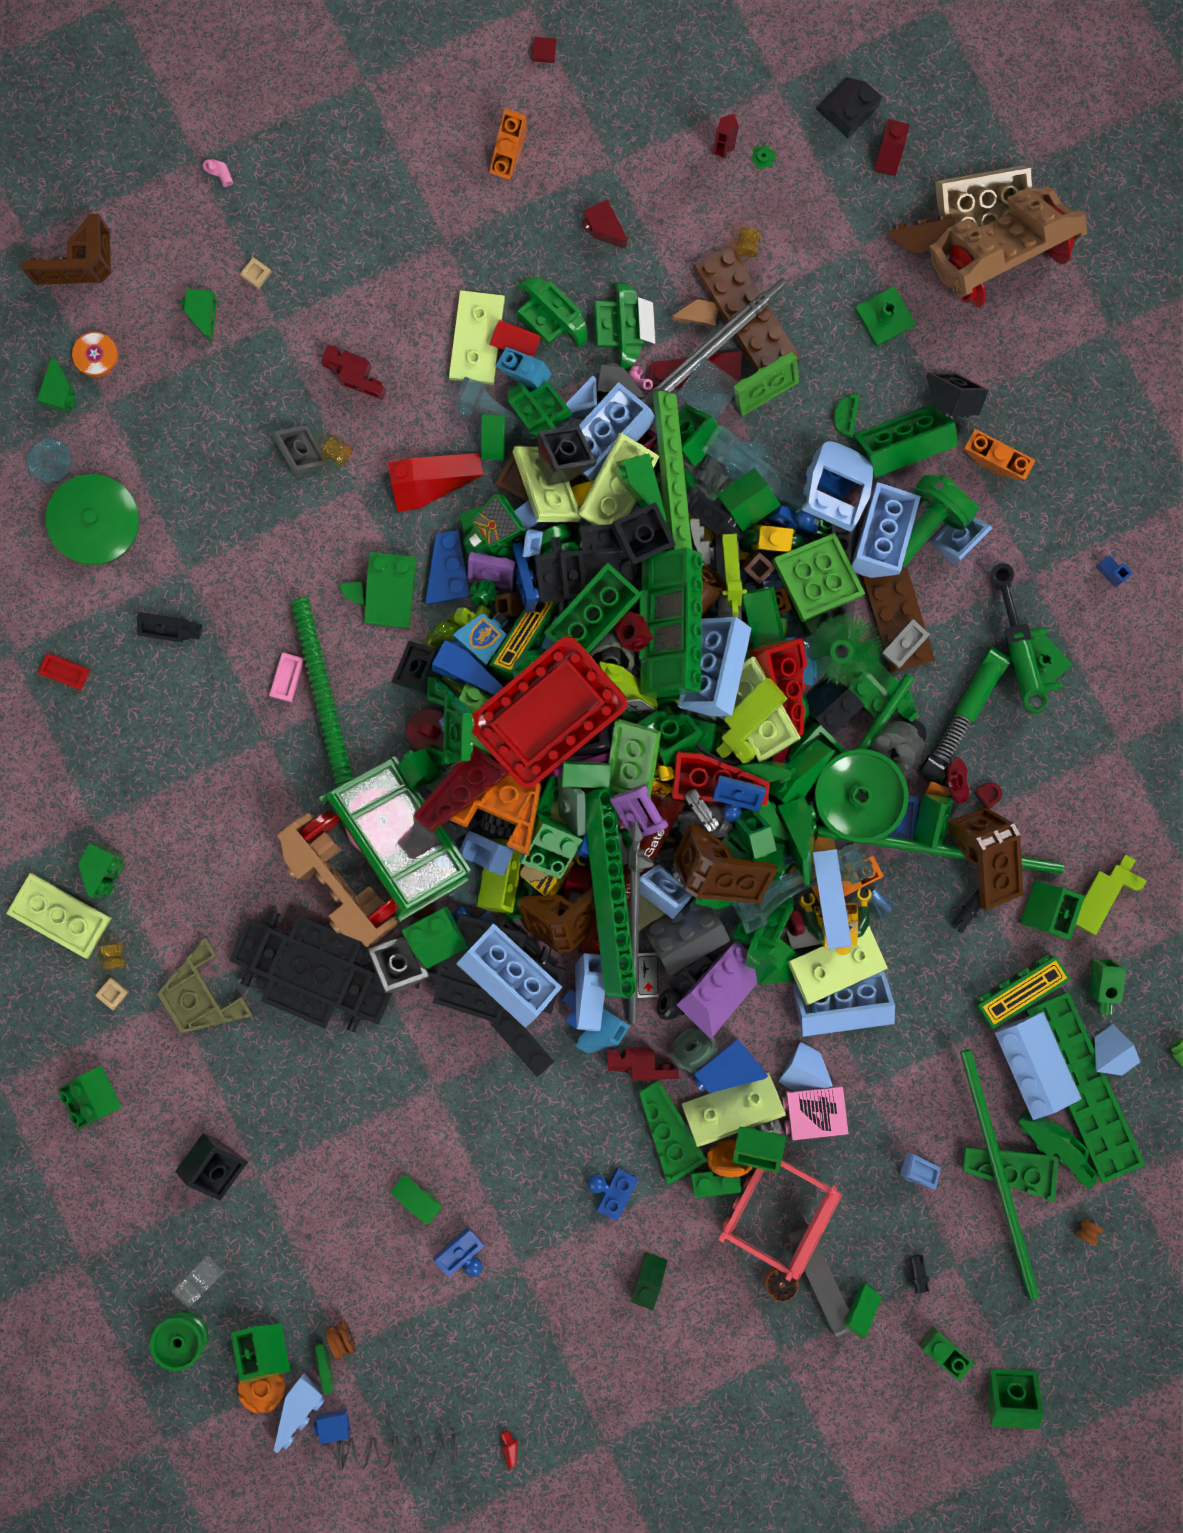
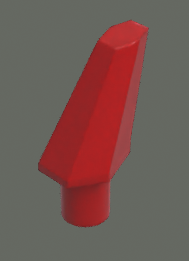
M506 1430L500 1436L505 1444L502 1449L508 1470H510L517 1463L518 1439L513 1440L509 1430Z

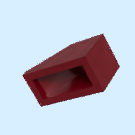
M888 119L878 152L875 172L896 176L910 124Z
M608 199L584 210L582 225L586 233L590 232L594 239L621 248L627 247V237Z
M576 865L571 867L563 896L566 900L574 904L579 896L584 895L591 888V869Z

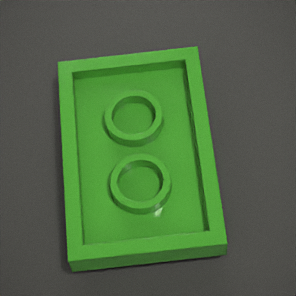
M793 352L780 356L772 364L760 368L755 374L747 379L740 380L734 386L737 410L742 417L799 383L797 358Z
M621 719L615 721L609 757L611 771L608 789L623 793L645 784L649 790L647 793L651 798L661 731Z

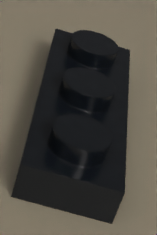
M508 1011L502 1015L499 1024L495 1022L491 1024L536 1077L554 1063V1060L526 1028Z

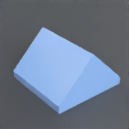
M974 518L964 530H957L946 524L929 542L955 566L992 527L977 518Z
M657 865L640 877V894L672 919L677 916L693 897V895L685 891L684 886L679 884L670 872L660 865Z

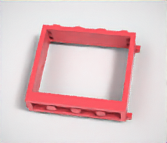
M782 1160V1167L826 1191L789 1266L732 1234L764 1172L762 1169L757 1168L753 1176L749 1175L743 1186L746 1190L742 1197L738 1196L732 1207L735 1211L732 1217H727L723 1223L722 1230L724 1232L721 1234L719 1241L724 1243L725 1239L738 1245L787 1274L786 1280L790 1282L792 1278L800 1279L843 1194L837 1191V1186L833 1185V1187H830Z

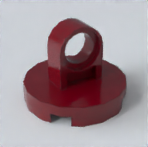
M425 709L417 712L410 719L407 727V736L412 747L417 751L426 750V745H437L443 748L444 732L439 722L444 717L442 712L434 709Z

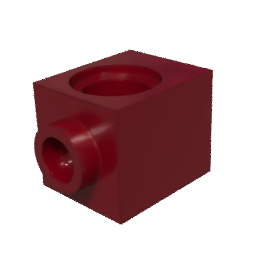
M631 611L625 614L614 626L622 647L634 652L643 650L654 639L644 617Z

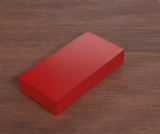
M46 653L38 674L82 691L90 669Z

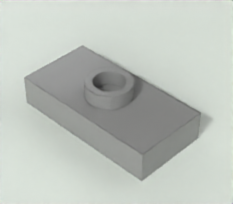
M911 620L882 652V655L899 669L930 634L915 620Z

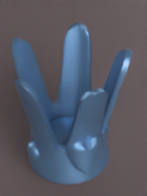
M877 888L871 891V899L867 902L880 921L882 916L877 905L887 913H890L892 908L888 902L898 905L883 896Z

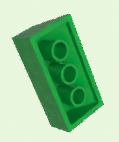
M934 404L854 434L861 455L866 457L873 467L874 478L884 476L891 471L905 468L912 463L926 460L930 456L946 452L958 446L955 422L951 418L944 416L943 411L936 408Z
M607 563L544 634L554 643L565 636L573 637L590 653L643 594Z

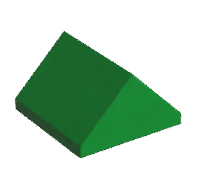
M755 467L717 494L743 532L781 506Z
M923 794L914 839L932 849H937L943 843L954 800L952 796Z

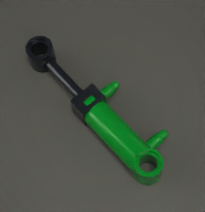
M999 563L993 567L990 581L995 589L1002 592L1010 627L1005 628L1004 636L1012 658L1023 701V708L1029 715L1036 716L1041 714L1046 708L1048 700L1045 693L1056 691L1062 688L1063 685L1061 681L1042 684L1031 639L1047 634L1048 628L1038 627L1029 629L1028 623L1019 624L1010 590L1014 579V570L1007 563ZM998 573H1006L1009 578L1005 581H1000L996 575ZM1036 697L1041 701V705L1039 707H1032L1029 704V699Z

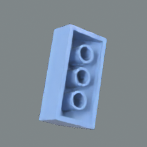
M619 382L579 424L597 462L595 466L581 474L589 482L596 479L619 433H623L637 442L655 422V415L651 409Z
M877 482L870 495L851 563L855 573L870 578L900 574L921 496Z
M737 617L701 619V692L680 695L678 707L709 716H732L751 627Z
M494 923L456 963L525 1028L538 1017L562 988L559 983Z
M885 971L872 975L809 1005L805 1004L797 983L793 984L798 1020L803 1037L895 1024V1004Z
M1044 1012L1001 1026L995 1032L1033 1120L1056 1113L1081 1100L1080 1093Z

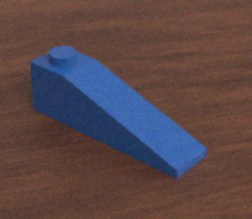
M444 641L432 663V671L463 686L467 682L492 697L503 688L497 680L463 649L461 644L455 641Z

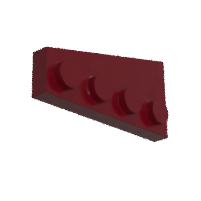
M743 351L712 354L674 389L735 396L734 386L740 381ZM688 358L651 362L649 379L653 382V387L660 384Z
M473 746L470 761L457 763L412 817L432 833L507 777L509 771Z

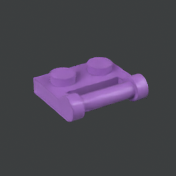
M645 784L614 795L610 799L628 832H630L637 820L643 836L660 832L668 827L665 818L662 819L647 793L649 790ZM637 798H639V799L641 800L642 804L644 805L646 811L648 812L650 818H651L652 821H653L652 824H651V822L649 821V819H648L647 815L645 814L644 810L642 809V807H641L640 803L638 802Z

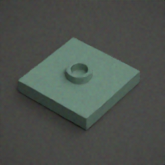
M562 775L557 776L559 816L577 836L584 835L586 833L585 793L579 787H562Z

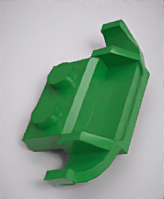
M529 277L516 286L518 290L524 289L530 294L529 302L517 311L516 316L535 334L541 336L540 339L547 346L562 334L565 336L571 334L578 348L585 344L587 341V329L581 315L582 311L551 281L546 282L540 278Z
M615 282L613 283V288H616L617 298L614 302L595 301L593 303L595 348H616L617 353H620L619 367L630 370L644 344V341L640 339L638 296L629 284Z
M518 381L516 385L508 390L510 406L535 437H537L539 431L556 429L555 426L572 415L568 406L549 381L532 392H529L521 381Z
M880 662L873 666L874 669L870 670L869 676L857 682L854 681L848 687L865 704L863 706L864 710L874 720L899 684V681ZM907 691L895 711L903 719L912 722L920 714L915 709L910 691Z
M778 888L774 892L770 903L763 901L760 904L748 903L733 934L735 941L750 945L747 953L746 967L757 970L761 961L776 950L780 936L791 912L794 910L792 891Z

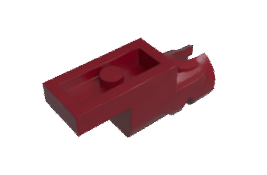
M328 344L322 358L323 367L338 374L341 385L383 400L386 391L382 383L373 378L367 380L371 370L369 361L347 350L341 354L338 347Z
M646 1046L626 1047L624 1057H621L618 1048H607L608 1071L628 1073L631 1070L632 1081L679 1079V1069L673 1068V1064H659V1068L655 1069L654 1050Z

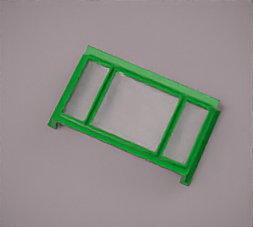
M394 756L391 760L325 793V795L319 797V801L323 807L331 804L396 903L398 910L394 915L401 922L469 881L467 875L471 869L442 826L431 833L413 819L412 816L425 800L417 788L410 789L397 767L400 762Z

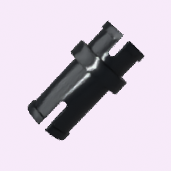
M924 1255L909 1256L913 1277L911 1278V1284H914V1292H929L928 1282L930 1278L926 1275Z

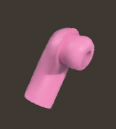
M214 159L204 161L203 169L209 174L220 177L223 187L233 185V180L225 163Z
M632 366L628 374L640 390H651L653 382L650 379L641 378L642 369H639L638 366Z

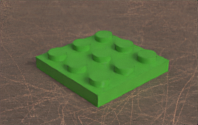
M835 533L775 557L772 560L802 622L865 595Z

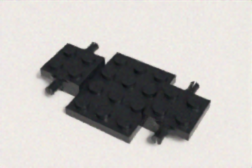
M611 524L579 527L581 551H562L561 537H551L552 552L546 555L534 556L539 603L550 601L558 603L560 616L568 607L567 602L575 599L607 563L639 592L642 590V561L632 565L621 549ZM640 599L629 611L636 614L640 613Z
M273 910L267 923H260L250 918L247 919L229 961L240 965L245 970V974L240 982L244 986L249 987L254 974L270 979L261 1002L324 1029L327 1028L335 1007L352 1016L346 1028L349 1031L351 1030L356 1033L360 1020H368L375 1024H380L393 992H384L374 966L373 968H365L355 963L363 944L361 941L343 935V933L338 934L334 929L301 915H298L290 935L281 932L275 927L281 914Z
M460 913L457 926L468 948L426 969L428 977L439 980L432 1003L499 1024L504 1008L456 964L493 923ZM411 920L409 922V925L415 923L416 921ZM495 924L516 945L523 949L527 936L526 933ZM543 945L540 957L532 959L557 983L561 984L565 968L555 966L548 961L552 948L548 947L545 955L547 946ZM420 982L415 984L414 988L419 989ZM557 994L543 1009V1012L552 1013Z

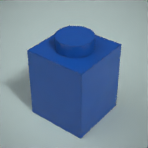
M348 1409L319 1414L317 1422H314V1433L316 1437H319L320 1444L349 1439L351 1428Z

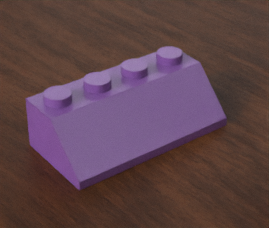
M737 940L720 954L677 1004L710 1039L757 984L755 969L746 967L748 951Z

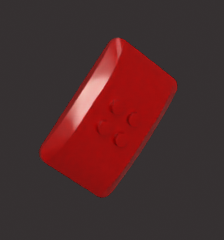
M565 636L547 649L472 714L474 727L471 732L496 760L509 771L508 773L520 786L531 788L621 715L627 708L628 702L625 694L575 638Z

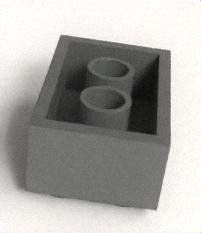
M695 899L686 904L674 919L667 915L643 929L669 975L676 973L730 941L723 924L713 909L695 904Z

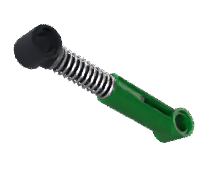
M992 646L987 650L980 662L979 669L953 712L955 717L952 719L953 722L948 726L949 729L944 733L945 736L941 739L937 750L932 755L929 754L919 770L920 775L932 782L941 784L948 773V762L952 758L951 754H954L953 751H956L955 747H958L956 744H960L959 740H962L960 737H964L963 733H966L964 730H968L967 726L974 724L999 677L1008 667L1011 657Z

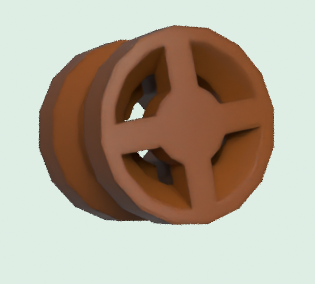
M1082 1218L1080 1222L1081 1228L1074 1235L1097 1246V1238L1099 1234L1103 1233L1104 1229Z

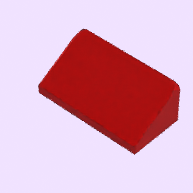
M498 320L489 345L503 351L508 347L533 357L541 336Z

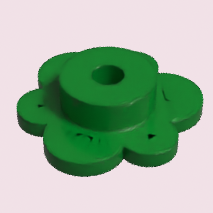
M768 145L763 147L756 146L753 148L751 161L756 163V167L760 170L765 169L766 166L772 167L773 160L776 158V152L770 150Z

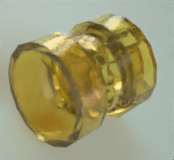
M741 228L738 236L740 242L737 243L735 252L744 257H756L758 253L757 243L760 242L762 233L755 228Z
M332 436L324 445L321 454L327 459H334L336 465L343 467L350 458L353 448L347 444L342 445L338 438Z
M123 943L100 947V954L104 958L102 962L103 970L126 966V960L122 955L124 951ZM119 956V958L107 959V957Z

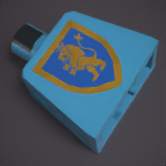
M500 612L492 620L482 613L455 632L452 641L461 644L463 649L486 669L493 655L498 652L506 638L505 632L501 629L508 623V619Z

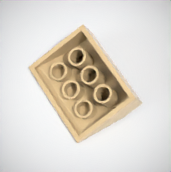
M1017 166L935 181L939 216L952 214V218L958 217V222L968 218L979 228L988 225L1001 216L1010 213L1008 197L1020 190L1032 188L1031 168Z

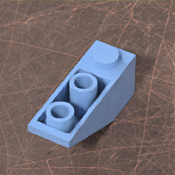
M584 953L575 964L577 1029L600 1031L605 995L601 955Z
M305 1373L302 1374L285 1397L274 1447L276 1453L282 1447L287 1449L295 1439L292 1434L297 1428L302 1430L310 1420L307 1415L312 1409L317 1411L325 1401L322 1397L324 1395L322 1387Z

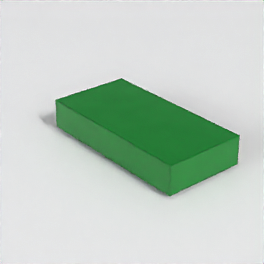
M563 762L561 785L562 787L609 788L611 765L610 763Z
M860 1284L844 1324L860 1339L866 1338L882 1298L867 1284Z

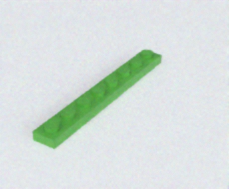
M657 391L653 393L664 511L667 518L666 525L676 544L669 548L668 551L686 547L692 549L676 394Z

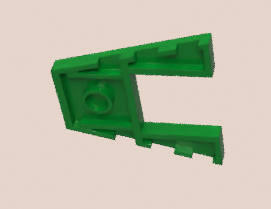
M428 676L427 700L443 705L445 709L443 748L437 745H426V752L435 767L470 761V755L473 752L471 730L474 727V719L472 713L437 676Z

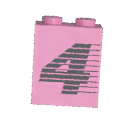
M836 1085L831 1088L797 1092L785 1091V1097H781L784 1111H787L788 1120L784 1121L786 1135L790 1134L792 1140L848 1134L842 1086Z

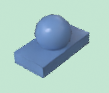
M906 1153L901 1166V1176L909 1182H915L925 1188L936 1190L941 1167L912 1153Z

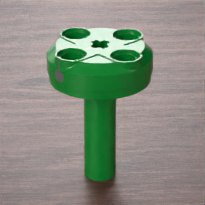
M924 475L913 490L915 495L921 496L919 502L926 510L913 524L902 569L907 566L942 522L954 529L964 530L976 517L979 506L945 475Z

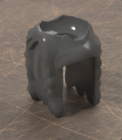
M708 801L706 805L712 812V817H715L719 822L717 829L709 833L720 840L724 838L730 840L729 834L736 826L734 822L727 821L723 816V808L727 803ZM685 808L675 813L674 821L681 822L678 825L681 827L679 831L682 836H684L689 823L699 824L706 830L703 826L704 822L699 820L692 808Z

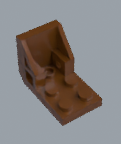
M89 214L67 241L68 259L53 257L52 260L30 258L28 261H22V270L34 285L102 283L111 274L110 229L99 214Z
M986 807L948 821V830L967 861L978 867L980 907L987 911L1022 896L1021 836L1015 824Z
M689 823L673 857L685 891L696 898L760 904L778 870L775 863L732 859L726 844L699 824Z
M593 885L584 895L579 896L574 904L561 895L524 896L517 902L525 929L558 953L571 952L597 928ZM563 911L564 913L559 916L558 913Z

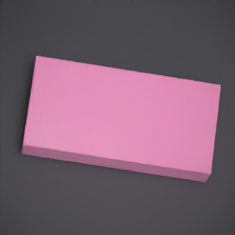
M282 652L269 694L270 697L292 703L304 664L303 658Z

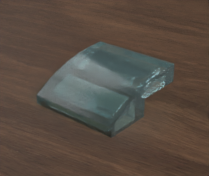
M704 357L677 395L693 408H697L712 416L717 421L735 397L734 386L738 381Z

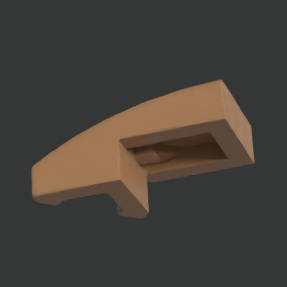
M697 299L672 315L671 320L686 324L693 322L707 327L716 326L718 309L713 302Z

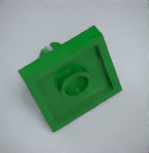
M895 286L855 307L857 315L876 347L916 326L913 317Z
M1045 634L1031 640L1042 684L1054 682L1073 665ZM1011 658V661H1010L1009 665L1014 669L1013 662H1012V658Z

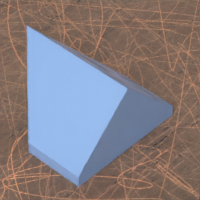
M594 376L566 403L572 413L569 417H587L597 406L596 378Z
M1111 1024L1094 1037L1096 1072L1122 1076L1140 1063L1134 1044L1114 1024Z
M800 1041L778 1082L795 1092L833 1087L821 1053Z

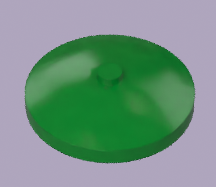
M85 474L69 479L53 493L46 509V528L52 543L64 556L83 565L98 566L119 559L130 549L139 530L140 518L135 500L123 485L103 475Z
M856 749L836 756L826 764L815 784L814 803L820 820L833 834L850 842L866 843L887 836L900 824L908 806V787L903 773L891 759L872 750Z

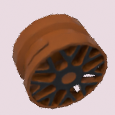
M772 1267L765 1275V1289L770 1297L776 1301L785 1302L791 1300L798 1292V1279L792 1278L789 1282L786 1280L787 1274Z
M345 1321L339 1322L336 1327L330 1326L325 1329L331 1352L338 1360L342 1359L347 1353L351 1355L356 1352L352 1333H349L350 1328Z

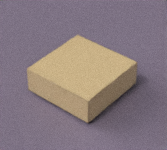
M253 257L242 270L240 276L259 289L272 271Z
M111 977L95 996L111 1010H115L129 991Z

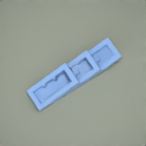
M837 849L814 852L813 856L828 950L851 947L852 943Z

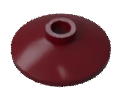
M953 758L948 767V774L945 776V786L949 788L954 800L961 804L965 803L969 797L970 789L967 784L968 770L962 759Z

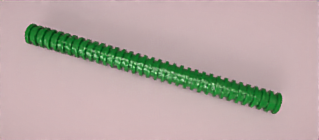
M306 597L293 600L290 606L293 607L292 613L295 614L293 618L297 621L295 626L298 627L297 634H300L298 639L302 641L300 647L303 648L302 654L305 655L303 659L307 662L305 667L308 668L307 675H310L308 680L312 682L310 688L314 690L312 695L315 696L313 700L317 703L315 708L319 711L317 712V716H320L318 721L322 723L320 729L324 731L322 737H325L324 744H327L325 749L329 752L327 757L330 758L329 764L332 765L330 770L334 772L332 778H335L334 785H337L338 788L353 780L354 777H351L352 770H349L351 764L347 762L349 757L346 756L347 750L344 749L346 744L342 741L344 739V736H341L342 729H339L341 724L337 721L339 715H336L337 708H334L336 703L332 701L334 695L331 694L332 688L329 687L331 683L327 680L329 675L325 672L327 671V667H324L326 662L322 660L324 654L320 652L322 647L319 646L320 640L317 639L319 634L316 632L317 626H314L315 619H312L314 614L310 611L312 609V606L309 605L310 599ZM354 790L341 797L347 807L358 793Z

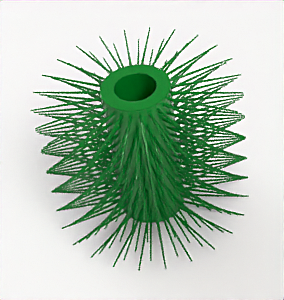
M846 613L844 614L842 624H840L842 620L841 614L839 617L836 616L838 619L835 625L832 624L834 618L828 620L827 623L829 622L831 626L826 630L827 632L822 631L819 635L817 634L819 637L817 639L815 637L812 641L814 647L819 649H808L815 650L809 654H817L810 658L823 656L812 662L829 656L832 657L823 664L828 663L819 673L826 669L821 677L827 674L826 678L837 679L841 682V686L843 685L842 678H844L846 685L848 679L851 684L852 682L854 683L853 680L856 674L859 675L867 664L870 665L868 668L871 670L875 665L873 662L879 656V650L875 649L883 645H873L880 641L870 642L878 637L862 642L863 640L861 639L866 635L861 636L872 626L868 627L865 631L863 630L871 621L864 624L861 619L863 617H860V620H854V618L858 619V617H851L850 613L849 620L846 618ZM822 623L820 628L824 630L827 623ZM842 645H846L848 647L849 654H846L842 650ZM864 669V671H865L867 674H866V675L864 674V676H863L862 678H861L860 675H859V677L857 678V681L862 680V679H864L865 677L869 676L870 670H869V671H868V670L866 671V670Z

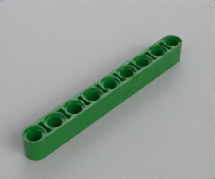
M608 788L590 789L585 793V818L604 989L607 996L611 998H631L636 991L617 812L610 801L614 793Z

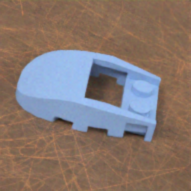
M828 441L816 450L812 458L813 461L807 468V483L804 486L803 493L807 496V501L802 506V510L851 532L870 498L873 467L866 457L842 444ZM823 468L863 486L857 507H853L817 490Z

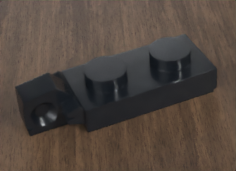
M697 491L689 501L688 513L695 519H699V522L717 536L723 537L724 534H737V542L744 536L734 528L737 524L734 518Z
M139 612L137 615L138 636L183 642V640H189V638L199 640L203 632L202 624L190 622L186 619Z

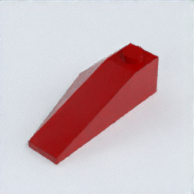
M479 453L410 458L388 462L398 512L420 509L428 503L445 496L447 493L483 476Z
M802 638L766 644L749 650L750 658L756 657L766 677L771 679L788 698L782 705L799 736L803 735L805 706L802 704L803 690H806V683H803V672L807 668V659Z
M677 751L673 767L674 778L672 779L671 786L673 799L685 800V794L695 789L701 796L699 799L720 802L713 800V792L719 776H724L766 787V793L761 805H768L769 781L701 753Z

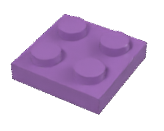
M470 552L468 559V583L473 584L475 580L480 583L482 579H488L496 585V589L512 592L516 561L506 557L488 556L482 552Z

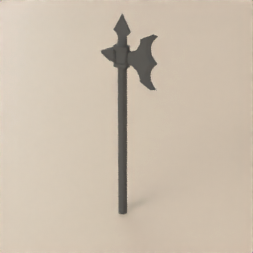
M636 820L629 832V836L632 839L629 850L625 847L622 834L619 832L622 866L628 864V869L631 870L630 937L636 991L633 997L628 998L629 1024H637L640 871L654 866L652 860L647 855H644V849H640V841L643 839V835Z

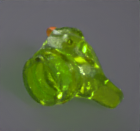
M451 613L448 619L440 622L434 630L427 633V646H442L445 640L448 642L452 641L453 634L462 628L454 620L455 613Z

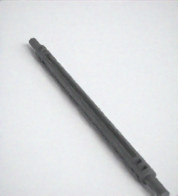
M781 278L766 292L763 291L641 401L652 409L654 407L653 393L657 391L670 393L772 302V298L788 285L786 280Z

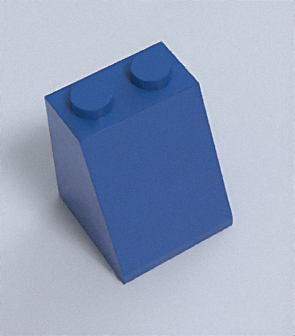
M734 1036L718 1049L714 1057L700 1066L696 1072H693L695 1076L692 1080L701 1091L706 1089L709 1093L763 1080L768 1075L742 1042Z

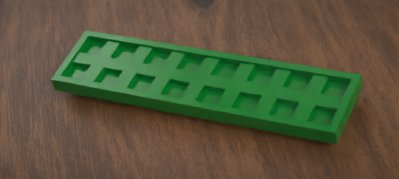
M1064 992L1025 1009L1027 1017L1044 1012L1080 1093L1081 1100L1067 1106L1084 1146L1090 1151L1089 1158L1098 1174L1099 1181L1106 1183L1145 1166L1105 1073L1096 1072L1095 1050L1070 993Z

